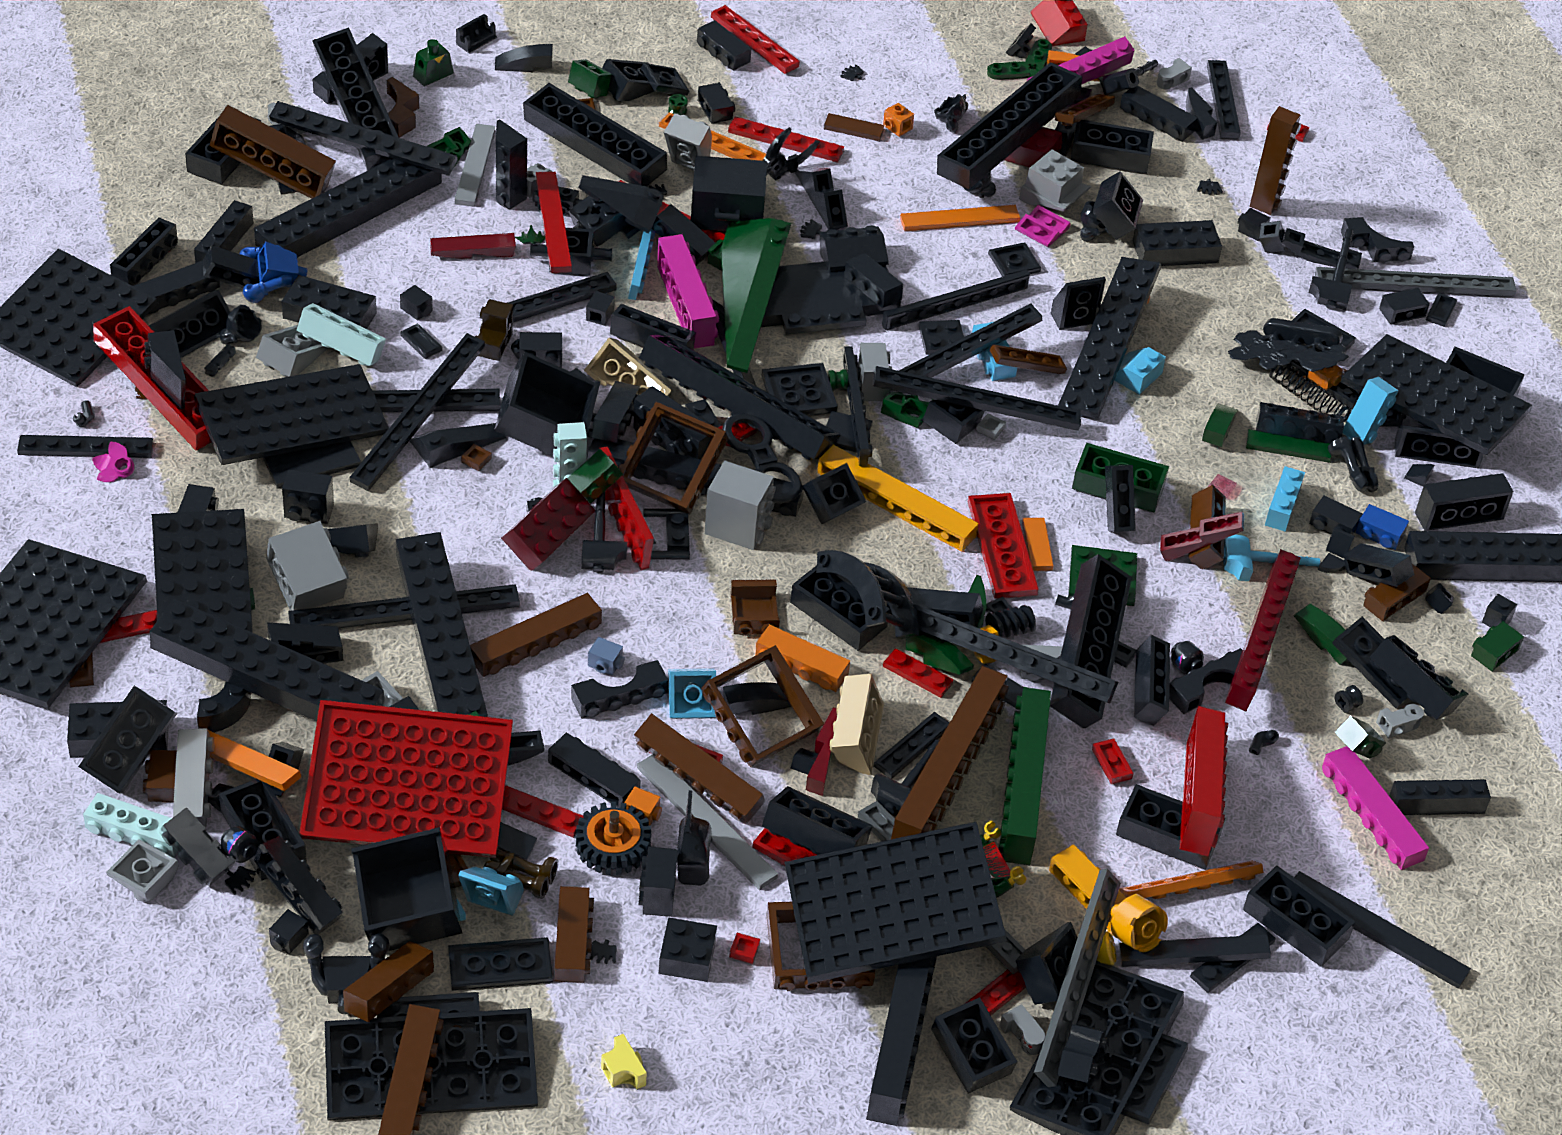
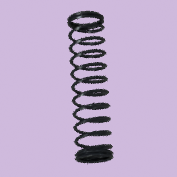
M1287 365L1280 366L1276 372L1275 377L1273 376V373L1277 366L1275 368H1272L1270 370L1269 377L1271 379H1275L1277 383H1280L1281 381H1277V375L1280 376L1286 369ZM1293 366L1289 367L1283 375L1282 387L1288 386L1289 392L1294 391L1296 397L1300 396L1302 401L1307 400V405H1312L1308 400L1316 394L1319 384L1310 390L1307 399H1303L1302 394L1310 389L1313 380H1309L1304 385L1301 394L1297 395L1296 389H1299L1304 384L1306 375L1298 380L1294 390H1290L1289 386L1298 379L1300 371H1296L1290 378L1288 385L1284 386L1283 380L1288 379L1294 370ZM1292 368V370H1291V372L1289 373V375L1284 379V377L1286 376L1287 372ZM1298 373L1295 380L1291 383L1293 377ZM1317 386L1315 392L1310 396L1314 388ZM1322 389L1315 397L1313 402L1314 410L1319 409L1315 408V403L1322 399L1325 389ZM1324 391L1321 397L1317 400L1320 393ZM1331 393L1323 399L1319 409L1320 412L1321 408L1330 401ZM1330 395V397H1329V399L1327 400V402L1323 405V403H1324V401L1326 400V398ZM1335 398L1329 404L1326 411L1327 414L1337 405L1338 398ZM1336 400V402H1335V404L1333 405V407L1329 410V408L1331 407V405L1333 404V402ZM1343 402L1336 408L1334 414L1341 416L1348 409L1344 416L1345 422L1351 414V407L1345 406ZM1343 405L1340 411L1336 414L1339 407Z

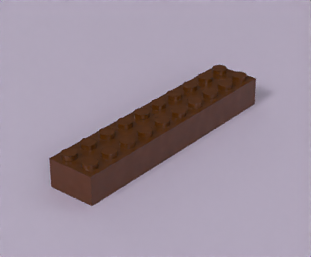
M984 666L981 667L897 814L891 839L937 830V822H942L945 817L946 806H951L953 803L954 791H959L963 784V775H968L971 770L972 759H977L981 750L980 745H985L989 736L988 730L994 729L997 722L996 715H1001L1006 702L1003 699H1005L1009 690V686L1006 685L1008 675Z

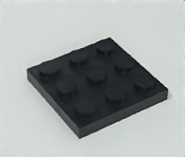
M823 363L762 369L761 376L767 393L808 416L828 414L831 411L837 412L838 405Z

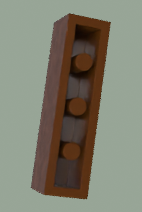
M1214 485L1192 495L1190 529L1200 527V520L1225 515L1226 497ZM1224 539L1188 553L1190 561L1200 569H1206L1223 561Z
M560 886L554 982L584 983L585 974H590L591 959H586V953H591L592 938H587V933H592L593 918H588L589 912H594V898L589 897V887Z
M411 941L407 942L343 990L344 1011L367 1022L372 1020L434 972L433 951Z

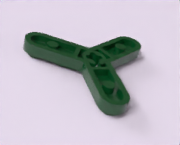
M1046 39L1037 40L1033 44L1026 61L990 64L987 67V75L994 80L1030 78L1045 67L1049 50L1052 51V44Z

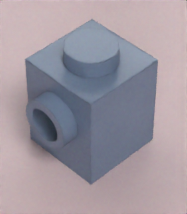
M601 637L596 639L588 651V666L594 668L599 673L613 675L616 669L622 668L625 661L623 646Z

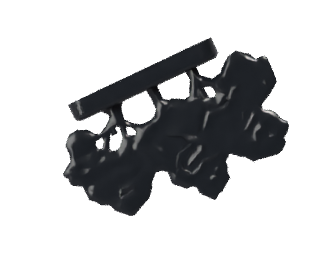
M1278 318L1267 320L1263 326L1265 335H1261L1257 330L1237 333L1233 340L1241 346L1228 351L1230 358L1236 360L1260 358L1259 365L1266 370L1275 368L1277 365H1288L1292 360H1299L1303 368L1315 372L1323 368L1335 366L1339 361H1345L1349 358L1345 354L1346 347L1340 345L1343 336L1337 328ZM1315 347H1322V352H1317Z

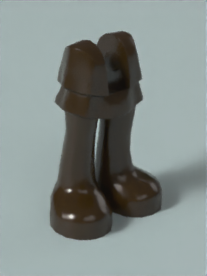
M497 850L496 858H490L491 861L485 862L483 867L492 868L497 874L503 876L507 874L516 876L522 882L524 889L532 892L533 896L543 899L549 890V885L555 879L559 861L557 858L548 857L542 865L515 856L514 853ZM513 870L521 871V872L526 873V874H528V875H530V876H533V877H535V878H531V877H528V876L519 874V873H517V872H514Z

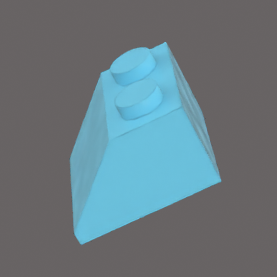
M1150 347L1128 352L1124 356L1114 381L1140 395L1163 373L1166 356Z
M714 668L668 669L670 718L716 717L715 710L705 700L701 689L708 680L716 676Z

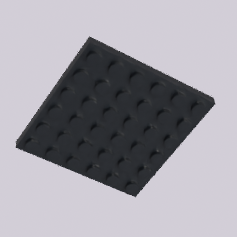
M58 248L0 306V347L78 387L107 358L103 350L94 342L93 324L128 306L143 320L158 304L157 298Z

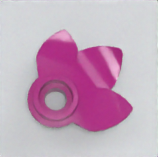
M117 442L109 443V454L92 458L95 467L101 471L97 476V480L102 482H113L119 477H128L135 469L134 462L128 457L127 449ZM124 465L127 466L126 469L120 470V468H121L122 466H124Z

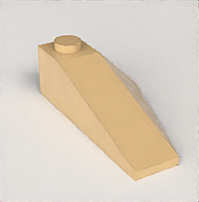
M614 338L607 339L584 369L595 381H600V384L603 386H607V384L613 386L615 381L640 386L639 394L651 386L667 396L673 391L649 367L645 366L632 351Z

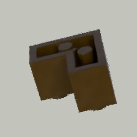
M489 299L486 306L481 308L480 319H482L479 335L475 336L485 341V347L478 356L500 361L513 335V304Z

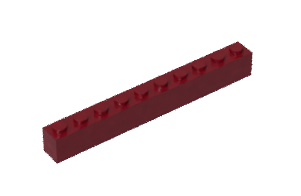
M1280 549L1270 570L1225 703L1245 712L1257 691L1301 557Z

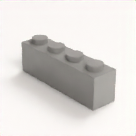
M207 728L178 730L173 817L187 807L204 827H207V818L211 817V804L208 803V796L212 795V782L209 781V774L213 773V760L210 759V752H214L215 747L214 737H210Z

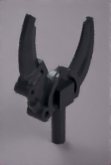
M788 127L774 139L766 152L767 154L763 161H767L766 176L769 174L776 181L787 172L794 173L798 165L803 163L815 151L820 141L815 140L801 154L791 155L786 160L785 155L780 152V149L791 133L792 129Z

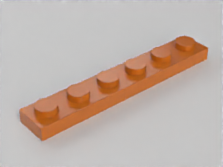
M1252 860L1119 888V890L1126 898L1139 894L1144 898L1161 899L1167 897L1166 894L1171 892L1185 894L1189 892L1190 888L1208 889L1211 888V884L1227 885L1233 883V879L1241 878V880H1251L1256 878L1255 875L1264 873L1263 865Z

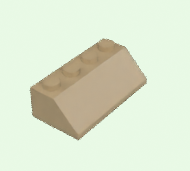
M872 674L845 676L843 686L840 687L841 699L836 708L837 720L833 723L834 736L830 740L831 753L835 754L838 763L862 774L872 775L884 703Z

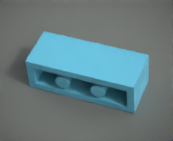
M993 322L973 325L972 333ZM1006 340L997 344L1000 346L1010 347ZM990 348L977 354L978 359L984 363L985 373L990 375L992 381L1016 377L1017 367L996 364Z
M1380 377L1369 379L1344 425L1343 434L1349 436L1350 439L1360 437L1364 445L1372 443L1377 438L1379 427L1387 419L1386 413L1396 402L1395 396L1399 390Z
M1287 466L1284 467L1268 511L1265 526L1286 532L1301 490L1305 472Z

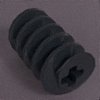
M1022 605L1020 608L1013 607L1011 610L1005 609L1003 612L999 610L995 613H987L985 617L986 626L991 625L998 631L1000 637H1002L1003 632L1006 638H1009L1011 630L1015 636L1019 635V629L1023 634L1027 633V627H1029L1031 632L1036 630L1035 615L1030 606Z

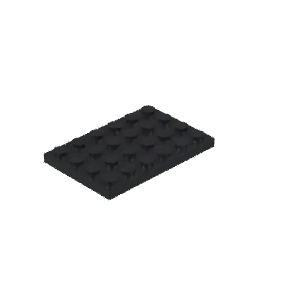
M244 509L151 514L157 621L171 601L177 599L253 633Z

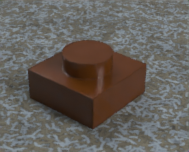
M473 444L461 456V463L480 471L492 459V453Z

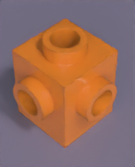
M896 103L884 111L883 125L900 137L913 129L915 114L900 103Z

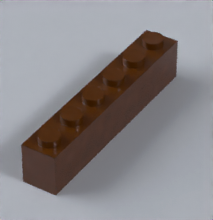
M1281 106L1272 114L1249 207L1271 215L1274 210H1279L1282 204L1280 197L1286 188L1284 181H1286L1290 172L1288 166L1291 164L1294 156L1291 153L1297 144L1295 137L1301 128V123H1299L1300 114Z
M587 592L470 645L475 667L483 677L489 674L495 675L509 665H517L521 660L529 656H537L541 651L549 647L554 648L562 641L569 638L574 639L580 633L587 630H594L602 624V609Z
M651 713L635 732L636 746L644 753L651 752L655 755L654 759L664 767L666 765L674 769L673 773L681 780L686 778L692 782L691 786L701 794L703 792L711 796L710 800L720 808L722 806L730 810L728 813L737 821L743 819L748 823L764 804V795L654 714Z
M409 1004L378 1135H414V1131L420 1130L422 1115H418L420 1106L425 1107L428 1091H424L425 1083L431 1082L433 1067L429 1066L431 1058L436 1059L439 1043H435L436 1036L442 1034L444 1020L440 1019V1009Z

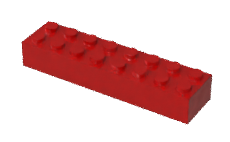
M128 306L94 323V342L196 451L211 443L194 400L195 393L209 390L183 362L182 366L186 379L184 409H180L153 381L150 370H146L144 365V357L148 356L145 355L144 342H148V333H153L154 331L139 315Z
M1201 706L1197 708L1186 742L1180 850L1208 856L1211 847H1216L1218 841V834L1216 832L1218 828L1222 829L1225 814H1223L1225 801L1223 799L1226 792V787H1224L1226 774L1224 773L1227 766L1225 759L1228 750L1225 747L1228 740L1226 733L1229 723L1225 722V712Z

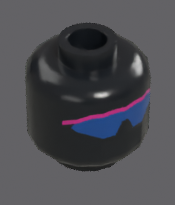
M1183 641L1176 643L1172 647L1170 653L1171 663L1182 673L1188 674L1191 670L1199 669L1203 666L1204 653L1194 643Z
M232 827L226 830L221 837L222 852L228 857L232 856L236 860L235 862L244 863L253 858L257 852L258 840L256 836L243 827Z

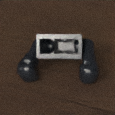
M380 933L372 935L368 942V950L371 956H322L324 941L318 934L309 935L303 944V950L308 958V964H310L311 978L314 986L321 995L327 996L328 1003H338L337 1010L341 1014H349L344 1011L343 990L385 960L390 948L389 939Z

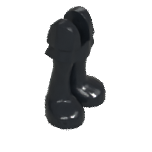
M1345 436L1333 441L1328 446L1331 456H1343L1349 470V478L1358 491L1364 492L1368 490V492H1374L1378 489L1377 474H1375V468L1369 467L1364 443L1360 437L1350 439L1349 436Z

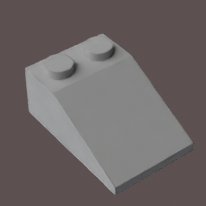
M674 113L664 131L671 161L694 170L696 156L710 157L712 143L710 126L701 121L691 120L686 115Z
M298 325L263 335L257 352V359L261 360L265 366L273 367L280 371V374L285 377L300 374L328 349L321 342L303 336V333L296 331Z

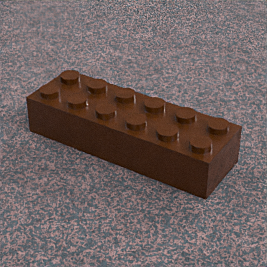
M227 105L217 118L210 146L311 199L324 193L329 185L336 160L230 105Z

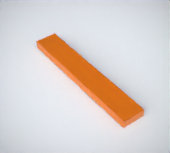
M669 112L659 122V127L666 129L674 114ZM711 130L712 150L735 159L763 161L766 153Z
M1016 205L901 213L900 220L904 231L1017 223L1020 222V215Z
M208 730L210 737H214L215 744L214 752H210V758L283 791L287 790L302 777L300 770Z

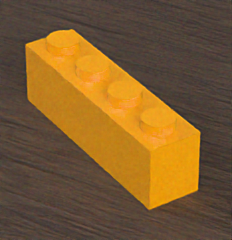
M1073 844L1051 858L1049 871L1087 909L1101 869L1096 867L1088 859L1087 855ZM1120 890L1114 905L1120 904L1126 899ZM1110 916V919H1109L1108 926H1107V929H1106V930H1107L1109 933L1112 934V931H1111V920H1112V917Z

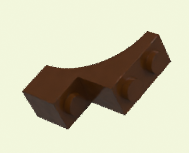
M390 77L386 80L387 94L396 104L388 112V115L400 138L416 128V114L414 111L419 109V94L394 77Z

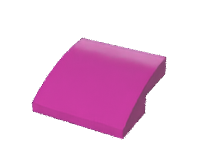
M1037 205L1029 215L1025 214L1015 226V230L1049 247L1071 227V224L1068 220Z

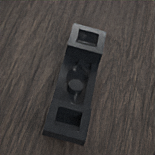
M1286 228L1283 244L1293 253L1309 262L1336 267L1340 252L1304 240L1306 234ZM1349 249L1346 268L1358 269L1362 253Z

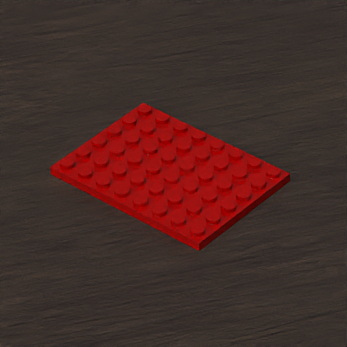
M320 700L299 835L302 839L367 845L440 828L449 854L496 858L513 720Z

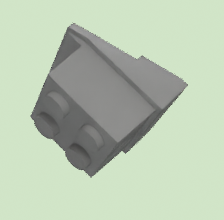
M1051 150L1029 168L1026 183L1021 186L1019 200L1029 205H1042L1064 212L1066 209H1070L1071 205L1084 195L1091 186L1082 183L1084 167Z

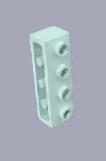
M314 303L303 308L296 330L303 333V336L321 342L324 347L333 348L340 351V354L358 360L364 366H372L379 361L386 338Z
M584 422L558 424L557 433L553 435L554 446L557 447V449H553L554 462H557V464H553L554 478L557 477L556 480H553V488L565 478L568 479L573 472L586 462L587 436Z
M100 793L96 794L83 814L85 828L91 833H102L114 841H125L132 845L140 839L173 858L178 852L174 845L169 846L161 836L163 834L162 826L172 819L170 817Z

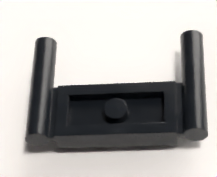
M643 508V517H666L667 551H652L651 559L690 560L688 513L674 508Z

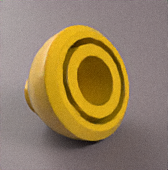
M1106 931L1097 961L1113 966L1117 959L1116 947L1112 934Z

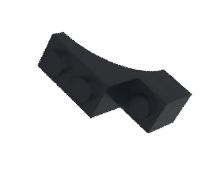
M1363 217L1344 218L1341 228L1343 238L1345 230L1347 228L1352 229L1353 236L1350 247L1360 248L1366 246L1373 262L1385 263L1388 261L1403 262L1411 260L1415 247L1412 241H1400L1383 236L1373 230Z

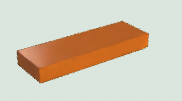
M1023 518L1022 525L1033 571H1053L1045 518Z

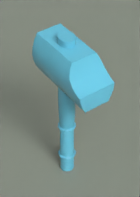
M1235 534L1224 539V570L1233 574L1238 581H1250L1253 573L1252 561L1274 563L1278 555L1271 552L1251 551L1249 538L1243 535ZM1298 556L1301 557L1299 565H1305L1306 567H1319L1320 558Z

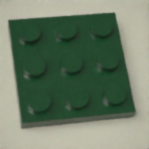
M1072 545L1068 587L1069 598L1074 596L1081 564L1099 554L1132 577L1126 605H1135L1138 553Z

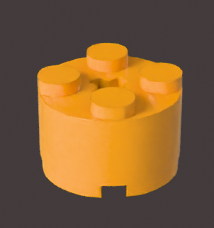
M1139 894L1129 896L1120 904L1114 905L1110 913L1113 937L1140 952H1147L1156 947L1161 941L1158 937L1162 931L1166 932L1168 925L1166 912Z

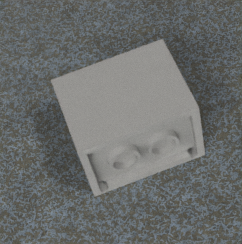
M724 460L708 488L704 534L754 550L757 543H762L765 535L764 530H769L773 521V517L770 514L774 507L772 498L776 487L773 486L774 476Z
M321 521L270 537L268 540L266 559L290 611L315 608L344 598L345 589H347L346 582L349 579L348 571L345 566H341L339 552L336 547H332L330 533L327 528H323Z

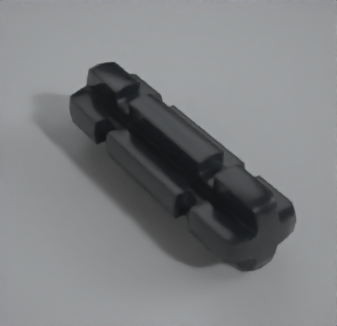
M227 344L204 367L205 374L211 377L215 376L218 370L230 360L229 357L232 358L236 354V348Z

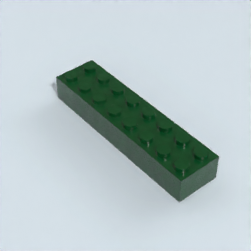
M1023 687L1022 696L1017 695L1015 709L1019 711L1014 710L1012 724L1016 728H1012L1010 742L1014 746H1010L1008 760H1010L1009 763L1011 764H1008L1006 776L1008 779L1004 794L1005 800L1008 801H1004L1001 838L998 847L1005 862L1031 865L1037 836L1051 691Z

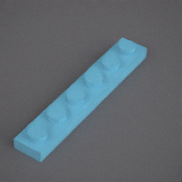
M652 228L649 234L644 231L642 233L628 299L636 300L637 294H642L645 282L641 280H645L648 269L644 268V266L648 267L650 255L647 253H651L653 241H650V239L654 240L655 231Z

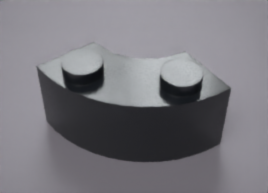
M225 682L223 689L218 694L209 698L199 699L197 712L198 729L207 728V730L215 733L234 725L247 712L251 702V692Z
M1072 1024L1068 1042L1062 1052L1058 1076L1086 1083L1091 1078L1096 1079L1099 1070L1098 1060L1100 1053H1105L1108 1045V1038L1105 1037L1106 1031Z

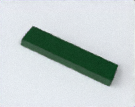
M1248 429L1246 449L1328 463L1331 461V455L1328 451L1330 444Z

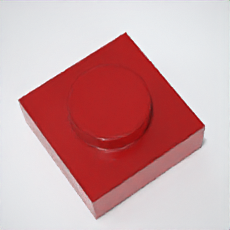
M737 932L729 952V958L753 964L761 939Z

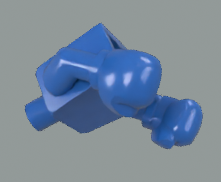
M265 241L262 248L246 247L240 251L241 255L258 260L260 282L254 285L246 284L242 291L245 299L252 304L263 300L270 291L282 287H291L298 275L307 276L308 269L298 266L297 255L279 245Z

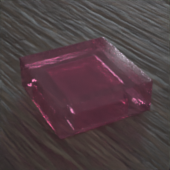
M1217 474L1209 486L1214 485L1227 499L1237 483Z

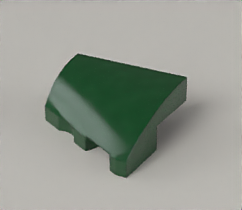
M461 127L444 133L442 139L427 145V147L456 155L457 164L472 140Z
M891 392L883 399L881 413L919 428L924 422L922 420L929 402L920 401L916 395Z

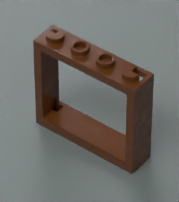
M655 402L653 408L646 414L647 420L644 426H640L637 431V439L634 445H631L627 451L625 463L621 464L619 469L623 473L622 476L629 489L690 515L729 437L724 430ZM662 417L713 438L681 501L631 480Z
M776 645L708 680L701 688L705 700L715 710L717 720L723 723L726 728L728 738L737 746L741 759L750 767L817 732L824 725V722ZM766 663L805 729L757 754L719 692L718 687Z
M792 901L768 902L766 918L774 989H787V991H791L797 988H806L813 991L818 988L830 987L834 990H839L843 987L855 986L862 989V986L874 985L875 970L809 984L805 969L782 970L777 923H796Z

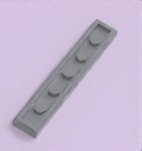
M475 125L455 196L456 205L475 207L495 133V126Z

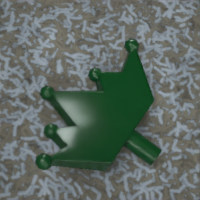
M530 225L527 234L523 231L521 236H515V238L523 244L542 243L545 240V235H542L541 231L537 234L532 228L533 226Z

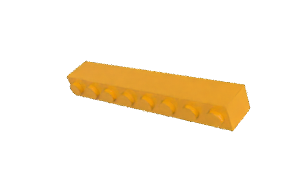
M832 445L819 458L818 474L823 475L847 463L866 500L955 549L963 552L976 538L979 523L870 464L868 466H859L858 458L845 450Z

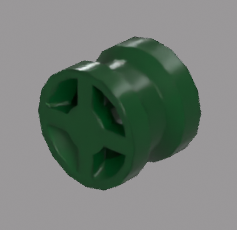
M680 94L672 95L669 98L668 112L686 115L688 99Z
M842 369L840 372L829 370L828 379L832 390L835 391L838 388L847 390V370Z

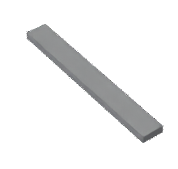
M653 754L637 763V769L684 816L686 815L688 792L692 790V814L694 817L707 820L712 828L711 843L758 890L778 878V873L684 780L678 778L670 766L666 765L664 767L654 759L655 755Z

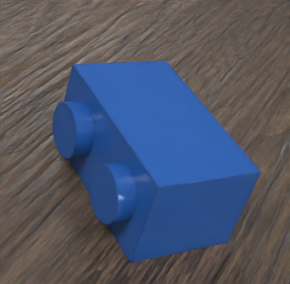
M1369 504L1359 520L1356 534L1361 535L1365 539L1375 541L1383 547L1396 550L1406 533L1409 521Z

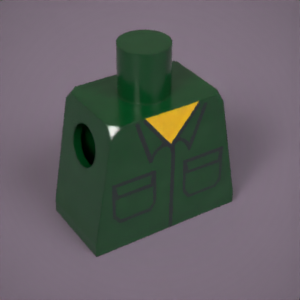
M428 40L427 47L416 53L413 77L424 87L454 74L450 53L437 40Z

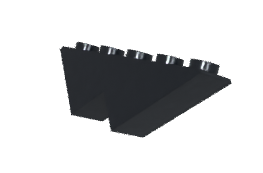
M812 166L794 170L828 230L848 227L842 189L833 187L831 169Z

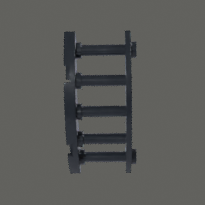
M825 550L817 552V574H839L847 578L855 586L863 602L867 627L887 622L895 625L896 638L902 640L919 636L917 611L912 606L910 600L912 596L899 577L883 567L863 562L857 557L842 551ZM885 601L889 604L892 614L886 613Z

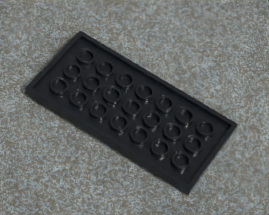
M1388 334L1356 362L1341 379V383L1362 393L1369 379L1380 377L1399 390L1395 396L1396 402L1391 408L1485 455H1488L1526 417L1532 408V404Z
M360 364L194 394L195 403L221 465L384 435L389 429Z

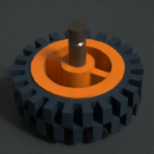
M606 802L600 803V810L595 805L591 807V813L589 811L583 813V818L580 817L576 827V851L583 863L587 861L588 868L591 869L596 865L595 872L601 873L602 868H606V875H611V869H616V875H622V868L625 869L626 873L632 872V865L636 869L640 867L642 857L648 855V847H651L652 834L649 820L647 817L643 819L644 813L641 811L636 813V807L631 805L629 810H626V803L621 802L620 808H616V802H611V807L607 808Z

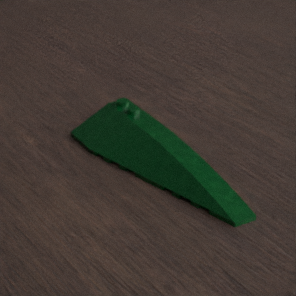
M775 218L729 222L720 250L722 255L721 268L723 272L727 368L744 373L748 372L792 223Z

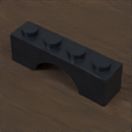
M1239 648L1233 652L1230 651L1215 661H1209L1199 669L1191 670L1181 678L1173 679L1169 686L1170 701L1183 715L1201 706L1205 694L1203 687L1215 682L1231 685L1243 650Z
M658 660L636 666L634 678L622 686H605L598 683L595 679L571 685V699L581 718L595 717L599 713L609 710L616 711L622 706L629 704L637 705L643 700L660 698L668 693V678Z

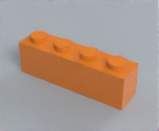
M770 624L756 642L755 656L776 645L794 674L799 675L803 680H810L819 684L825 690L830 689L837 692L844 682L845 676L849 675L850 660Z

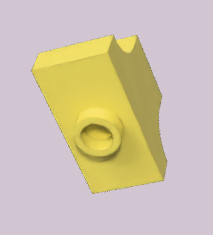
M624 1033L614 1037V1048L601 1055V1069L612 1087L624 1083L631 1084L636 1089L646 1086L647 1072L642 1066L643 1062L639 1052H634Z

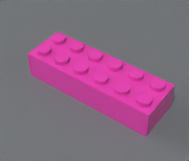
M682 234L660 237L658 239L657 268L681 327L696 332L694 349L714 346L715 338L718 337L716 323L719 322L717 310L713 309L711 296L708 297L706 283H702L700 269L696 268L695 257L690 254L689 243L685 242Z

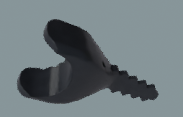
M689 790L686 815L679 825L677 847L678 880L684 885L701 886L710 877L709 860L712 828L707 820L696 818L692 814V790Z

